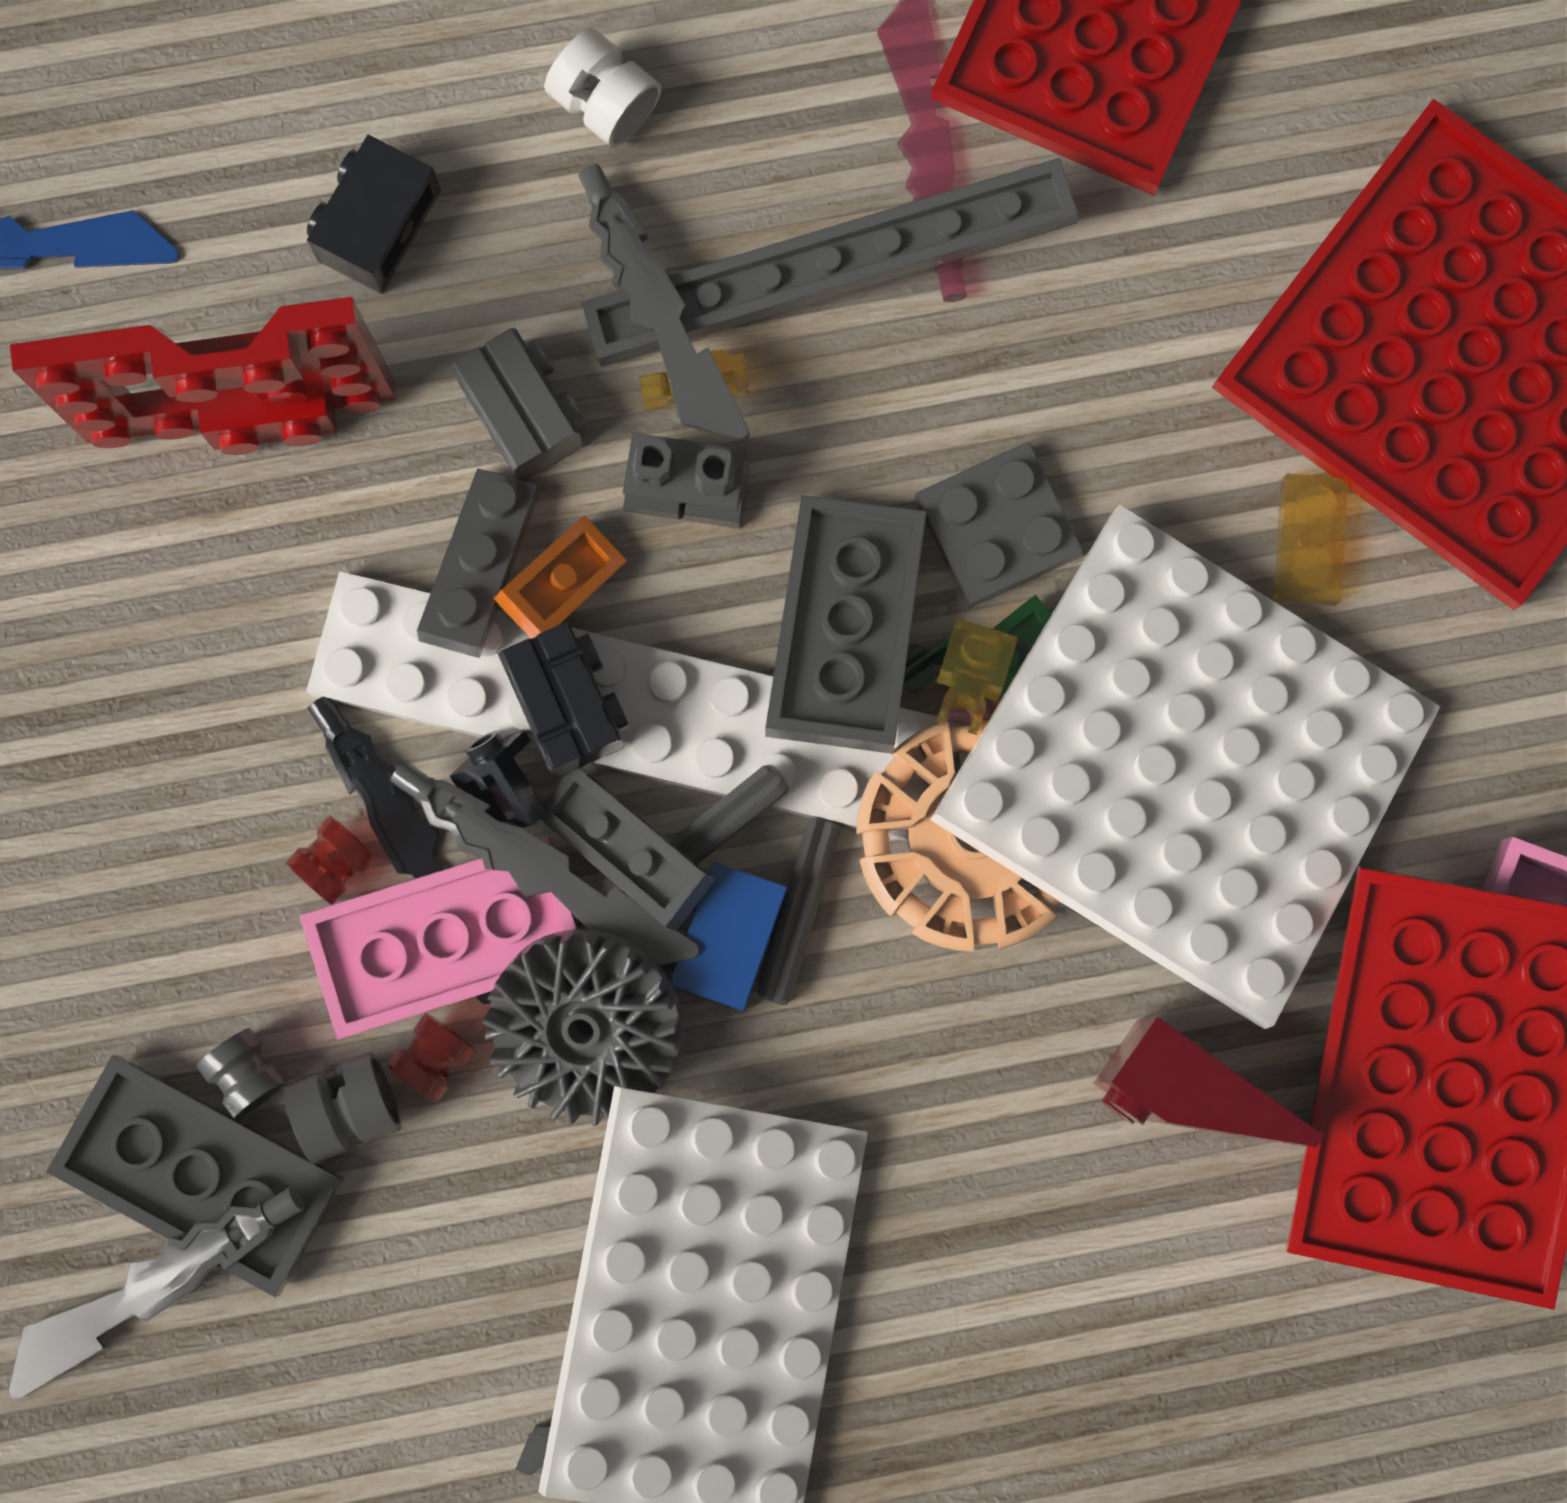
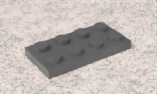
M801 496L765 726V737L894 754L926 511Z
M119 1055L111 1056L46 1171L50 1175L167 1239L172 1237L184 1238L197 1222L220 1221L234 1205H258L262 1201L265 1202L293 1186L299 1191L304 1200V1210L280 1223L274 1229L271 1237L226 1270L273 1297L281 1295L344 1180L342 1176L319 1164L313 1165L307 1157L237 1119L234 1120L233 1117Z

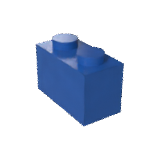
M713 861L709 874L716 880L693 909L695 914L687 936H685L699 947V954L694 959L664 964L663 970L673 973L670 981L673 988L744 1013L787 887Z

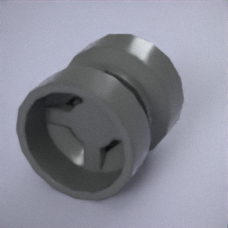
M250 1028L235 1034L218 1045L196 1065L208 1083L217 1084L224 1093L222 1103L234 1120L248 1114L263 1104L288 1083V1080L278 1066L268 1064L260 1054L262 1044Z

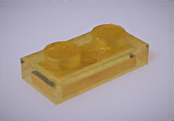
M1286 473L1281 479L1274 601L1336 606L1341 602L1348 483L1342 478Z

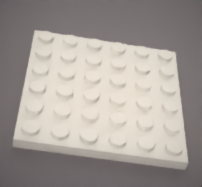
M1119 504L1110 515L930 820L1265 1030L1274 1026L1441 706Z

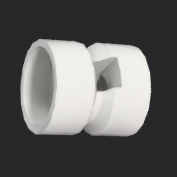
M590 28L577 35L562 50L547 74L544 88L545 92L570 114L577 115L584 112V125L608 146L616 148L630 139L645 123L659 101L662 87L661 83L637 63L630 61L622 64V51L599 31Z

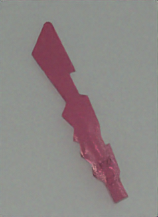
M900 0L878 28L877 35L911 123L910 127L897 142V145L912 167L905 184V189L914 195V202L952 190L955 169L949 121L936 116L934 101L930 99L932 90L929 79L938 78L940 66L927 0ZM964 258L936 266V273H938L944 302H957L967 296L962 272Z

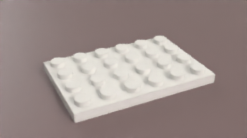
M614 1086L538 1492L547 1498L588 1503H804L868 1135L867 1131Z

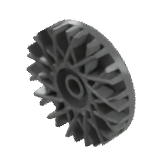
M583 929L566 930L546 935L523 948L507 965L495 982V987L488 997V1000L491 1001V1006L484 1017L483 1024L489 1026L485 1032V1040L493 1039L495 1049L490 1056L491 1064H503L498 1072L499 1077L503 1079L509 1073L518 1083L513 1092L516 1098L530 1094L528 1101L530 1108H535L540 1101L553 1107L549 1116L551 1120H557L564 1111L567 1122L570 1124L575 1123L580 1115L592 1116L591 1125H598L604 1116L607 1119L609 1117L614 1086L655 1093L659 1087L662 1088L680 1051L683 1035L682 1013L677 995L668 977L659 965L640 948L622 938L605 932Z

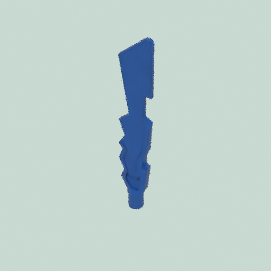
M134 210L32 231H26L10 215L0 219V269H25L32 258L75 256V268L172 264L179 259V253L176 248Z

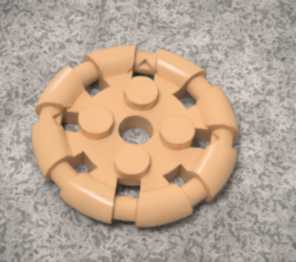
M973 719L972 725L949 727L948 722H944L921 730L901 742L894 748V754H892L894 758L881 774L873 773L861 799L857 816L856 834L863 835L865 858L859 859L865 880L880 906L890 917L895 912L914 927L911 934L928 943L956 951L974 952L975 945L994 943L998 944L999 949H1003L1023 942L1044 930L1057 918L1053 912L1061 903L1041 889H1038L1034 895L1030 894L1018 884L1022 877L982 852H971L964 849L958 843L955 835L930 820L958 773L954 769L953 753L971 751L989 720ZM914 774L930 784L917 802L901 790ZM908 829L907 845L910 852L891 854L888 832ZM922 877L943 892L931 908L911 892ZM993 897L994 917L972 919L970 900L982 901Z

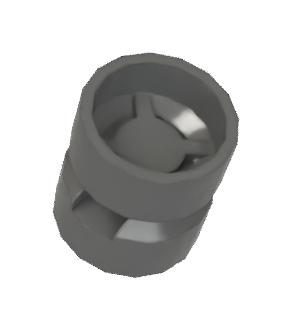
M372 1051L337 1064L333 1077L327 1078L318 1071L285 1084L283 1087L284 1102L291 1126L304 1155L313 1165L348 1152L351 1140L354 1138H358L365 1144L401 1131V1119L392 1089L380 1062Z

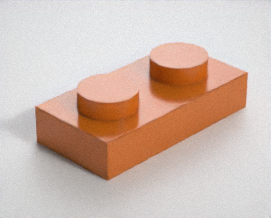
M583 515L509 582L493 599L532 639L537 634L560 625L627 560L590 520Z

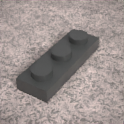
M477 468L418 625L417 635L419 642L480 658L499 606L493 598L507 584L538 498L536 484Z
M582 768L567 773L543 804L547 812L540 820L666 928L677 932L716 880Z

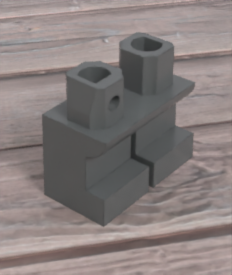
M632 432L623 494L625 495L623 511L679 520L681 503H685V521L740 529L749 476L747 451L742 448Z

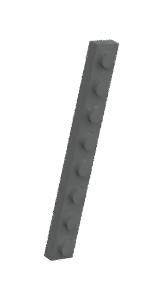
M1056 158L669 275V278L686 305L687 311L682 317L681 323L689 339L693 340L1077 224L1078 211L1061 159ZM622 290L581 302L601 367L660 350L655 329L631 322L630 296Z

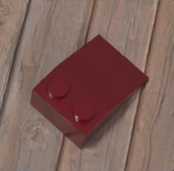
M1159 1017L1137 1020L1094 1081L1096 1086L1106 1092L1101 1103L1131 1124H1134L1136 1121L1144 1125L1146 1121L1311 1147H1317L1324 1138V1135Z

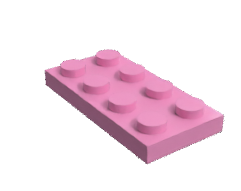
M550 838L541 839L545 843L552 846ZM482 858L299 916L337 1040L490 992L494 989L495 982L507 965L523 948L546 935L578 929L574 915L551 892L524 897L509 872L486 870Z

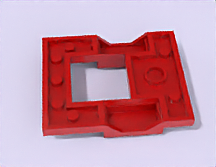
M353 297L281 306L259 332L175 343L152 325H144L10 344L12 371L87 443H92L93 446L98 448L123 447L131 443V437L151 434L166 440L182 439L193 435L194 428H200V434L214 450L221 449L222 453L228 455L252 453L259 449L260 443L281 440L289 446H306L321 441V435L338 433L335 416L336 408H343V411L347 413H367L381 407L380 402L396 400L393 375ZM147 374H153L154 380L162 389L130 393L125 386L146 381Z

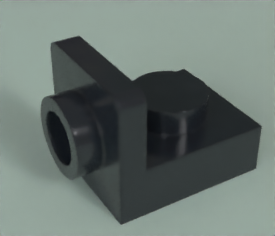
M524 729L507 735L503 739L498 731H493L480 737L465 749L468 759L449 776L457 788L492 806L487 814L499 822L525 828L535 824L547 812L514 759L531 741Z

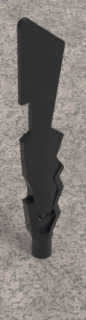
M321 697L310 704L307 709L323 732V736L326 739L325 747L349 795L357 790L363 799L369 824L397 874H409L414 879L443 871L444 868L433 858L438 831L414 815L413 797L391 782V777L396 767L376 756L371 736L350 727L348 721L344 719L331 699ZM492 991L476 997L481 1003L489 1004L491 1001L488 1000V997Z

